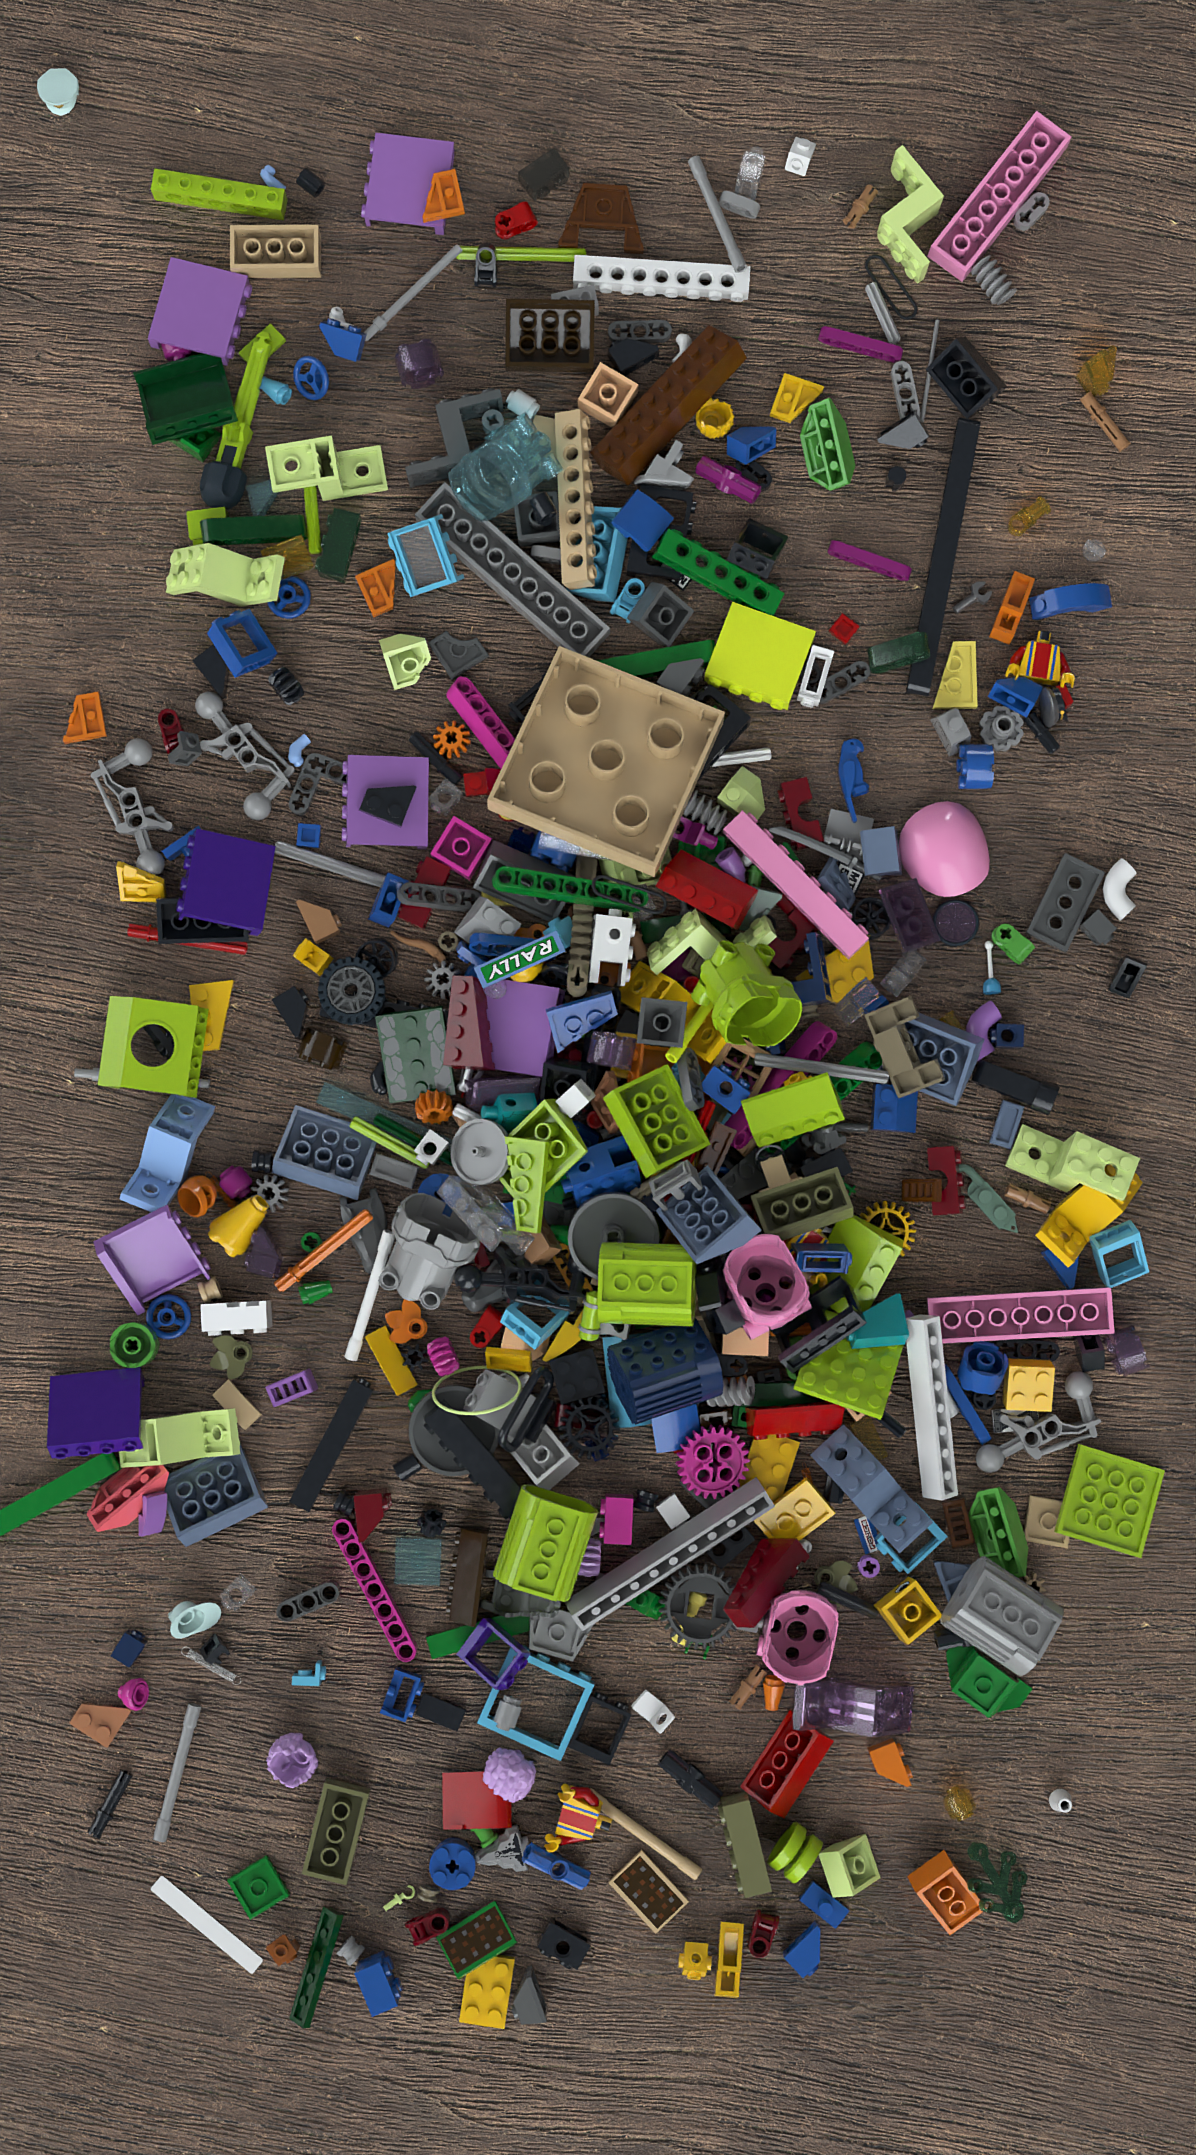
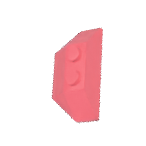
M165 1465L125 1467L119 1470L99 1487L93 1499L91 1509L86 1514L95 1530L101 1532L129 1525L138 1517V1514L143 1513L142 1495L165 1490L169 1471Z

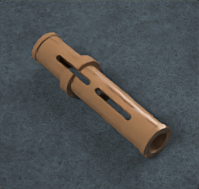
M1091 391L1079 400L1091 414L1090 418L1099 424L1119 452H1122L1131 444L1107 414L1106 407L1100 405Z

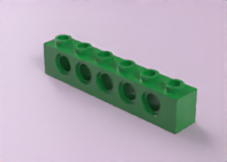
M668 529L662 535L652 558L732 602L774 616L785 594L780 591L777 585L773 583L767 584L760 580L761 577L752 572L748 573L742 570V567L722 559V555L704 549L701 543L684 538V535L678 530ZM676 547L682 548L685 556L678 555ZM696 558L703 560L704 567L697 565ZM715 569H720L723 572V578L716 575ZM735 579L742 582V589L735 585ZM754 590H758L761 593L762 599L755 597Z

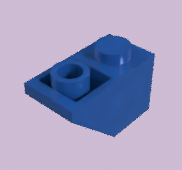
M331 318L320 322L319 327L334 355L355 362L361 360L367 336L366 333L361 332V328L349 325L347 328L341 326L340 321Z

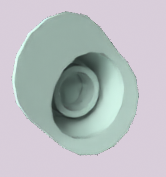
M192 1601L179 1603L168 1613V1618L172 1623L170 1628L171 1635L182 1639L211 1628L220 1619V1606L212 1602L198 1605Z

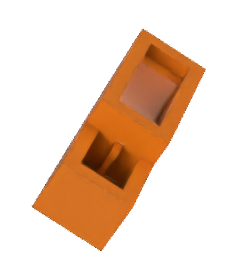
M1014 571L990 632V638L1010 645L1035 578Z

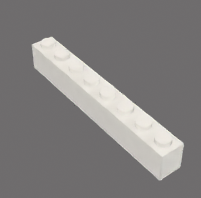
M920 1314L906 1318L909 1330V1337L906 1343L922 1496L924 1498L945 1500L957 1496L958 1489L940 1316Z

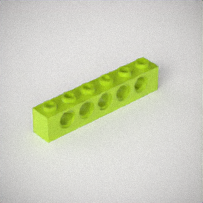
M155 168L151 185V192L157 201L283 221L285 218L288 199L285 189Z

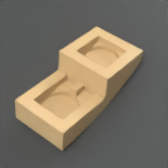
M229 1379L212 1394L224 1409L235 1408L237 1423L244 1430L262 1415Z

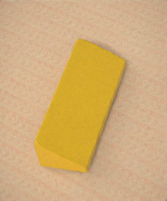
M385 1325L366 1335L365 1338L395 1394L399 1396L418 1384L408 1365H402L405 1360L401 1356L396 1343L389 1339L391 1334Z

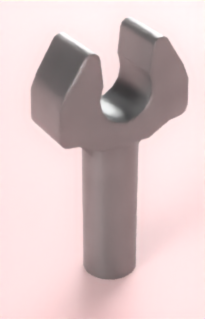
M986 582L972 584L971 595L953 606V611L958 614L974 602H980L982 605L987 603L992 591L987 592L985 595L978 593V590Z

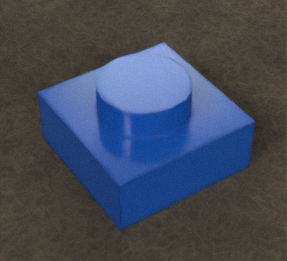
M298 823L297 847L320 848L321 825Z

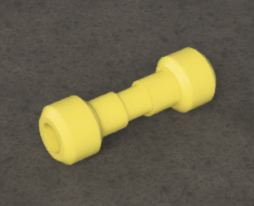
M690 1591L687 1616L695 1617L699 1608L705 1605L708 1598L705 1593ZM676 1634L671 1638L677 1643L678 1635ZM683 1639L679 1644L685 1645L686 1640Z

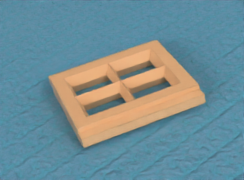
M745 1039L744 1041L747 1045L726 1043L714 1060L708 1073L715 1064L721 1065L725 1061L738 1069L734 1076L737 1079L742 1071L757 1079L752 1088L753 1091L748 1098L757 1096L773 1068L764 1067L760 1075H757L745 1068L750 1057L755 1058L756 1053L769 1055L771 1053L758 1046H754ZM731 1047L746 1054L741 1065L726 1057ZM727 1081L722 1082L721 1088L732 1092V1084Z

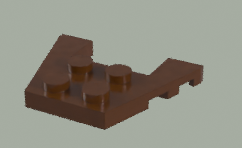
M583 183L569 220H567L564 227V232L559 239L558 248H578L579 228L624 230V253L643 254L644 247L641 242L628 187L626 185Z

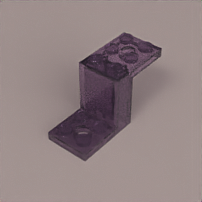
M836 1678L805 1683L804 1685L796 1684L794 1712L792 1715L793 1730L805 1731L830 1728L872 1738L909 1733L911 1730L914 1686L900 1685L881 1688Z

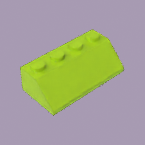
M828 1072L741 1101L752 1136L759 1148L845 1120L840 1098Z

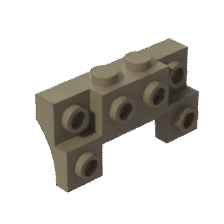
M912 996L892 1002L864 1015L874 1038V1047L880 1052L882 1066L889 1073L898 1098L945 1080L937 1058L923 1064L920 1063L904 1024L920 1017Z

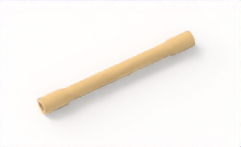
M590 1788L599 1800L603 1802L601 1812L667 1858L693 1880L698 1878L702 1871L701 1867L687 1857L682 1856L609 1803L602 1795Z

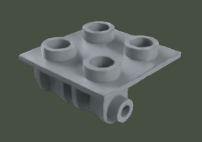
M831 809L823 843L850 856L853 854L859 861L863 862L860 831L872 829L874 819L856 815L857 822L853 823L848 812Z

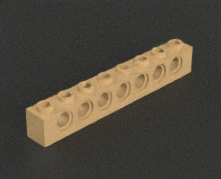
M581 409L555 413L562 584L569 590L595 586L594 578H597V570L594 565L596 548L593 544L595 526L592 522L594 505L591 501L593 483L590 479L592 462L589 458L591 441L588 437L590 419ZM577 432V435L571 439L572 435ZM578 453V456L572 460L573 456ZM579 475L578 479L573 481L574 477ZM580 496L579 500L574 503L575 498ZM581 517L580 521L575 524L576 519ZM582 538L580 544L576 545L577 540ZM583 559L582 564L576 567L577 563Z

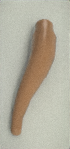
M395 931L390 932L400 942L423 949L440 963L447 958L441 952V949L431 942L423 939L406 938L398 935Z

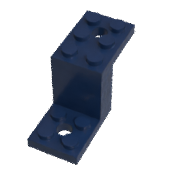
M816 932L806 934L807 940H804V947L811 959V962H808L810 976L813 975L814 978L791 982L794 991L801 1000L802 1007L833 1002L822 936ZM785 1039L775 1046H766L767 1051H771V1055L784 1056L787 1053Z

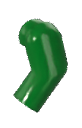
M433 1389L417 1390L408 1401L409 1411L412 1413L421 1398Z

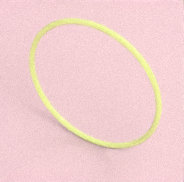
M485 1365L471 1366L458 1369L438 1380L433 1387L432 1398L437 1406L451 1413L461 1415L486 1414L500 1410L515 1401L521 1393L522 1384L518 1376L513 1372L499 1370L510 1374L518 1382V1391L508 1402L492 1409L473 1412L453 1410L440 1404L436 1399L435 1392L439 1384L445 1379L463 1371L489 1369Z

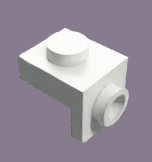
M795 137L789 151L785 170L805 176L816 143L804 138Z

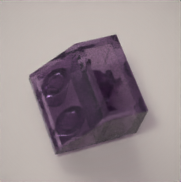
M259 1227L258 1231L254 1230L251 1238V1244H254L252 1252H248L245 1258L244 1265L247 1266L246 1271L269 1278H278L284 1256L270 1230Z

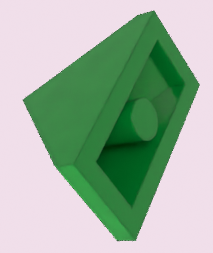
M212 428L169 441L204 463L222 434Z

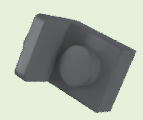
M180 731L177 734L179 745L168 755L169 764L188 767L202 754L199 736L194 733Z

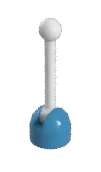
M986 941L984 946L987 949L989 979L983 983V994H1000V982L993 978L991 951L993 943Z

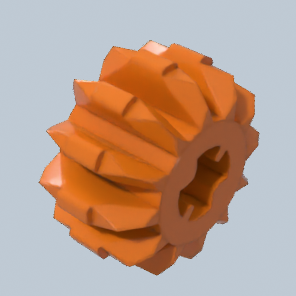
M453 720L450 727L448 722L445 721V729L438 726L436 729L440 734L433 735V739L438 741L434 744V747L441 748L439 751L440 755H444L447 752L448 759L452 758V753H455L456 757L459 758V750L466 753L468 750L464 745L471 744V740L467 739L470 736V732L463 731L465 728L464 724L456 728L457 722ZM454 735L456 742L453 744L451 741V744H449L448 737L451 736L453 738Z
M427 1089L426 1093H420L415 1102L417 1119H422L423 1123L430 1122L431 1126L434 1123L441 1125L442 1121H448L453 1112L451 1096L446 1095L445 1091L438 1092L437 1089L432 1092Z

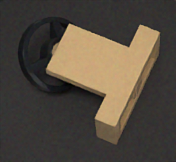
M772 1143L771 1145L760 1147L756 1151L754 1163L757 1169L764 1173L769 1188L758 1191L759 1193L802 1179V1176L790 1179L785 1165L786 1155L779 1145ZM765 1148H778L774 1153H767L765 1156L759 1155ZM757 1159L762 1161L760 1162L762 1169L758 1166Z

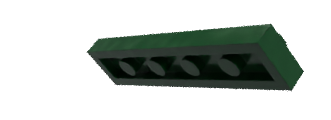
M323 1906L289 2017L290 2020L302 2028H310L344 1915L331 1907Z

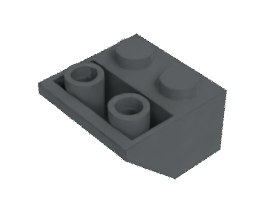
M698 658L669 664L656 682V685L689 697L693 683L697 685L704 675V660Z

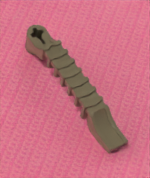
M578 853L576 865L577 878L593 880L596 877L598 854ZM588 889V894L594 897L593 889ZM576 903L573 904L574 916L572 917L573 927L571 929L572 938L570 942L567 990L570 995L580 997L586 993L588 986L589 949L591 948L590 937H592L591 926L593 924L594 906ZM577 974H579V986H575Z

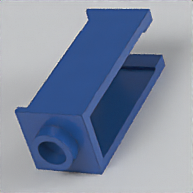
M791 1243V1248L796 1254L795 1262L801 1272H840L847 1274L848 1266L852 1264V1254L844 1244ZM807 1257L839 1258L838 1262L806 1261Z

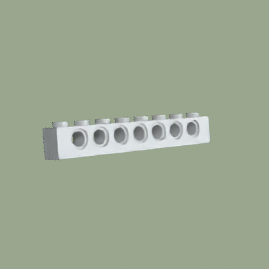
M575 255L573 289L594 285L595 290H599L601 293L618 291L625 295L643 293L645 296L663 294L670 298H675L678 295L687 296L689 299L709 297L710 300L714 301L721 300L722 298L730 299L734 302L748 300L750 266H747L743 272L736 273L732 265L587 255ZM594 272L601 274L599 278H592L590 275ZM614 274H621L623 278L616 280L612 276ZM637 275H642L645 279L643 281H637L634 279V277ZM662 276L665 277L667 281L660 283L656 280V278ZM680 278H686L689 282L687 284H681L678 282V280ZM706 279L710 281V284L704 286L700 281ZM729 281L732 283V286L725 287L722 285V282Z

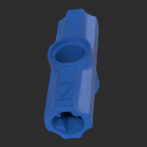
M532 1842L526 1846L523 1852L522 1861L549 1874L554 1880H561L580 1890L586 1887L590 1880V1870L563 1858L557 1852H548L545 1848ZM556 1863H561L557 1869H552Z

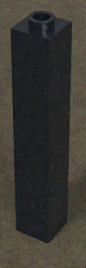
M361 1377L359 1380H352L289 1501L290 1503L307 1512L312 1510L375 1390L370 1387L371 1382Z

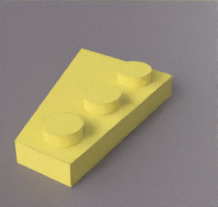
M955 641L952 643L932 709H976L978 707L976 641Z

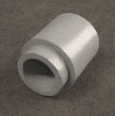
M504 1695L503 1700L500 1699L493 1720L497 1723V1728L509 1731L510 1728L515 1729L522 1709L520 1706L521 1700L508 1695Z

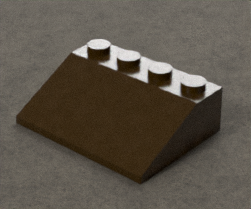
M506 299V371L594 373L595 300Z

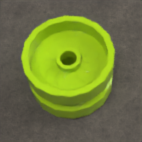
M797 1821L790 1825L782 1834L767 1860V1864L776 1871L784 1868V1877L793 1884L797 1883L807 1873L823 1846V1842L814 1834L806 1837V1828Z

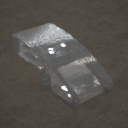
M865 977L843 997L835 1007L834 1012L848 1027L865 1014L863 1010L881 995Z

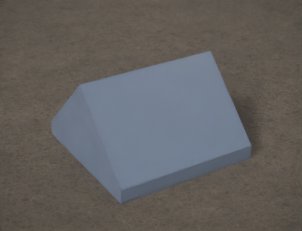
M891 826L860 831L865 876L902 875L897 829Z

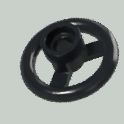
M561 963L560 965L549 964L544 966L541 970L543 981L549 987L560 988L566 991L565 995H570L567 988L559 986H567L569 964ZM549 971H553V972H554V974H555V976H556L555 979H552V980H551V979L549 978V976H548V972H549ZM578 976L576 977L575 986L580 984Z

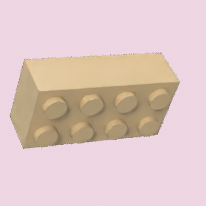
M230 225L231 272L247 275L248 278H321V233L319 225Z

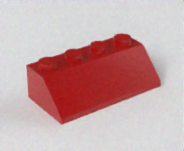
M680 850L668 863L655 886L736 930H739L759 892L754 887L683 850Z
M828 1401L784 1406L745 1407L747 1435L754 1436V1440L768 1439L767 1435L776 1434V1438H788L790 1433H798V1436H811L812 1431H820L821 1435L833 1434L834 1430L839 1429L842 1425L845 1407Z
M789 1710L740 1787L769 1812L785 1818L834 1740L792 1710Z

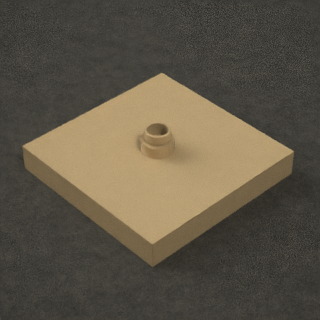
M559 646L487 799L488 810L655 877L723 725L725 712Z

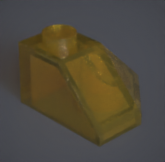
M1115 345L1110 346L1108 352L1106 349H1103L1086 361L1076 377V380L1087 393L1091 391L1094 397L1097 394L1099 396L1104 395L1111 388L1109 385L1114 377L1117 351Z

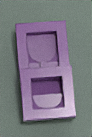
M158 1491L142 1495L143 1513L138 1514L139 1536L141 1537L162 1531L167 1510L166 1492Z

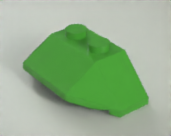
M827 398L809 406V413L804 421L800 439L809 478L832 491L850 484L855 469V461L846 422L832 399Z
M1000 1487L978 1491L968 1517L980 1557L986 1556L1017 1578L1026 1576L1028 1545L1015 1503Z

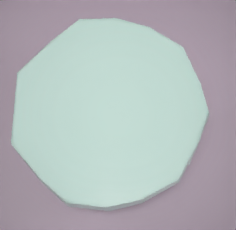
M66 68L49 69L38 79L37 91L42 101L46 103L52 113L63 116L70 113L76 103L77 95H79V80Z

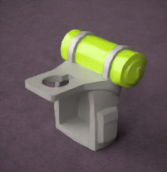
M598 1291L586 1292V1298L583 1300L582 1319L578 1327L580 1329L579 1337L585 1341H594L598 1339L599 1335L609 1334L623 1340L628 1339L631 1324L600 1323L597 1306Z

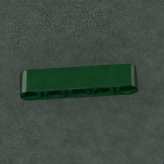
M304 515L208 518L200 521L203 544L210 543L220 546L300 542L308 538Z

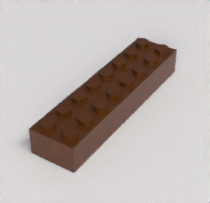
M708 325L593 448L590 453L600 469L629 486L747 359L739 342Z

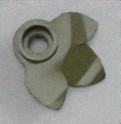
M228 1335L213 1339V1344L219 1351L211 1359L210 1366L217 1370H227L229 1380L241 1376L245 1369V1363L253 1355L250 1344L244 1341L237 1342L232 1336ZM240 1348H243L246 1352L243 1357L238 1355Z
M835 1561L831 1566H821L815 1571L814 1581L817 1586L822 1581V1574L827 1573L829 1574V1579L823 1582L847 1593L858 1590L856 1582L848 1575L852 1564L846 1561ZM827 1598V1600H828L830 1603H832V1604H837V1607L840 1606L839 1603H836V1602H834V1601H832V1600H830V1599Z

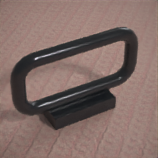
M539 1366L531 1373L500 1429L498 1442L507 1452L516 1451L524 1439L536 1443L557 1405L555 1401L547 1398L553 1387L554 1377L552 1372L545 1366ZM542 1375L545 1378L544 1385L539 1394L535 1392L534 1397L536 1399L515 1438L510 1443L507 1440L508 1434Z

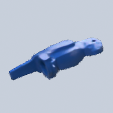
M849 739L843 742L838 765L841 789L853 823L857 822V817L851 795L852 797H858L869 792V785L863 781V769L857 758V754L864 751V746L858 739Z

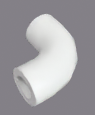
M1122 858L1112 866L1105 876L1103 885L1105 903L1120 921L1136 906L1126 895L1125 888L1127 883L1137 873Z

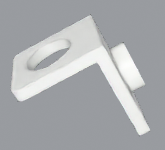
M644 1690L631 1705L660 1734L675 1718L669 1708L648 1690ZM666 1714V1720L658 1725L660 1717Z

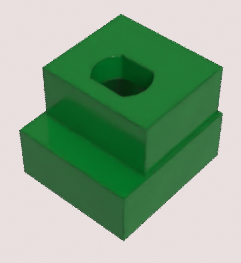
M733 1405L731 1426L747 1427L746 1421L741 1420L742 1413H746L745 1407Z

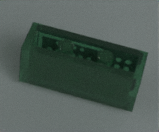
M334 508L333 514L328 515L326 527H329L328 533L323 535L321 541V548H323L322 556L317 557L315 569H318L320 577L346 583L362 521L360 514Z

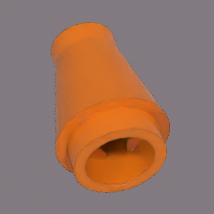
M767 1675L763 1681L765 1709L769 1711H777L779 1709V1703L785 1687L782 1679L775 1675Z

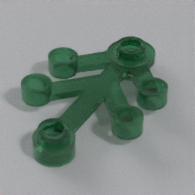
M980 1842L971 1843L968 1848L970 1859L980 1862L992 1884L984 1883L980 1879L971 1878L967 1884L969 1891L999 1895L1003 1904L994 1903L992 1899L982 1898L979 1901L980 1910L986 1913H991L992 1911L1002 1913L1008 1922H1019L1024 1915V1907L1020 1902L1022 1885L1026 1884L1028 1877L1024 1871L1016 1870L1013 1872V1887L1010 1896L1007 1888L1011 1866L1016 1863L1015 1853L1004 1851L1001 1854L1000 1859L1002 1863L999 1876L988 1858L989 1850L987 1846ZM1008 1855H1010V1861H1009V1862H1007V1856H1008ZM1019 1874H1021V1880H1020V1881H1018V1876H1019ZM975 1882H977V1888H976V1889H974V1883H975ZM988 1901L989 1906H988V1908L986 1909V1908H985V1903Z

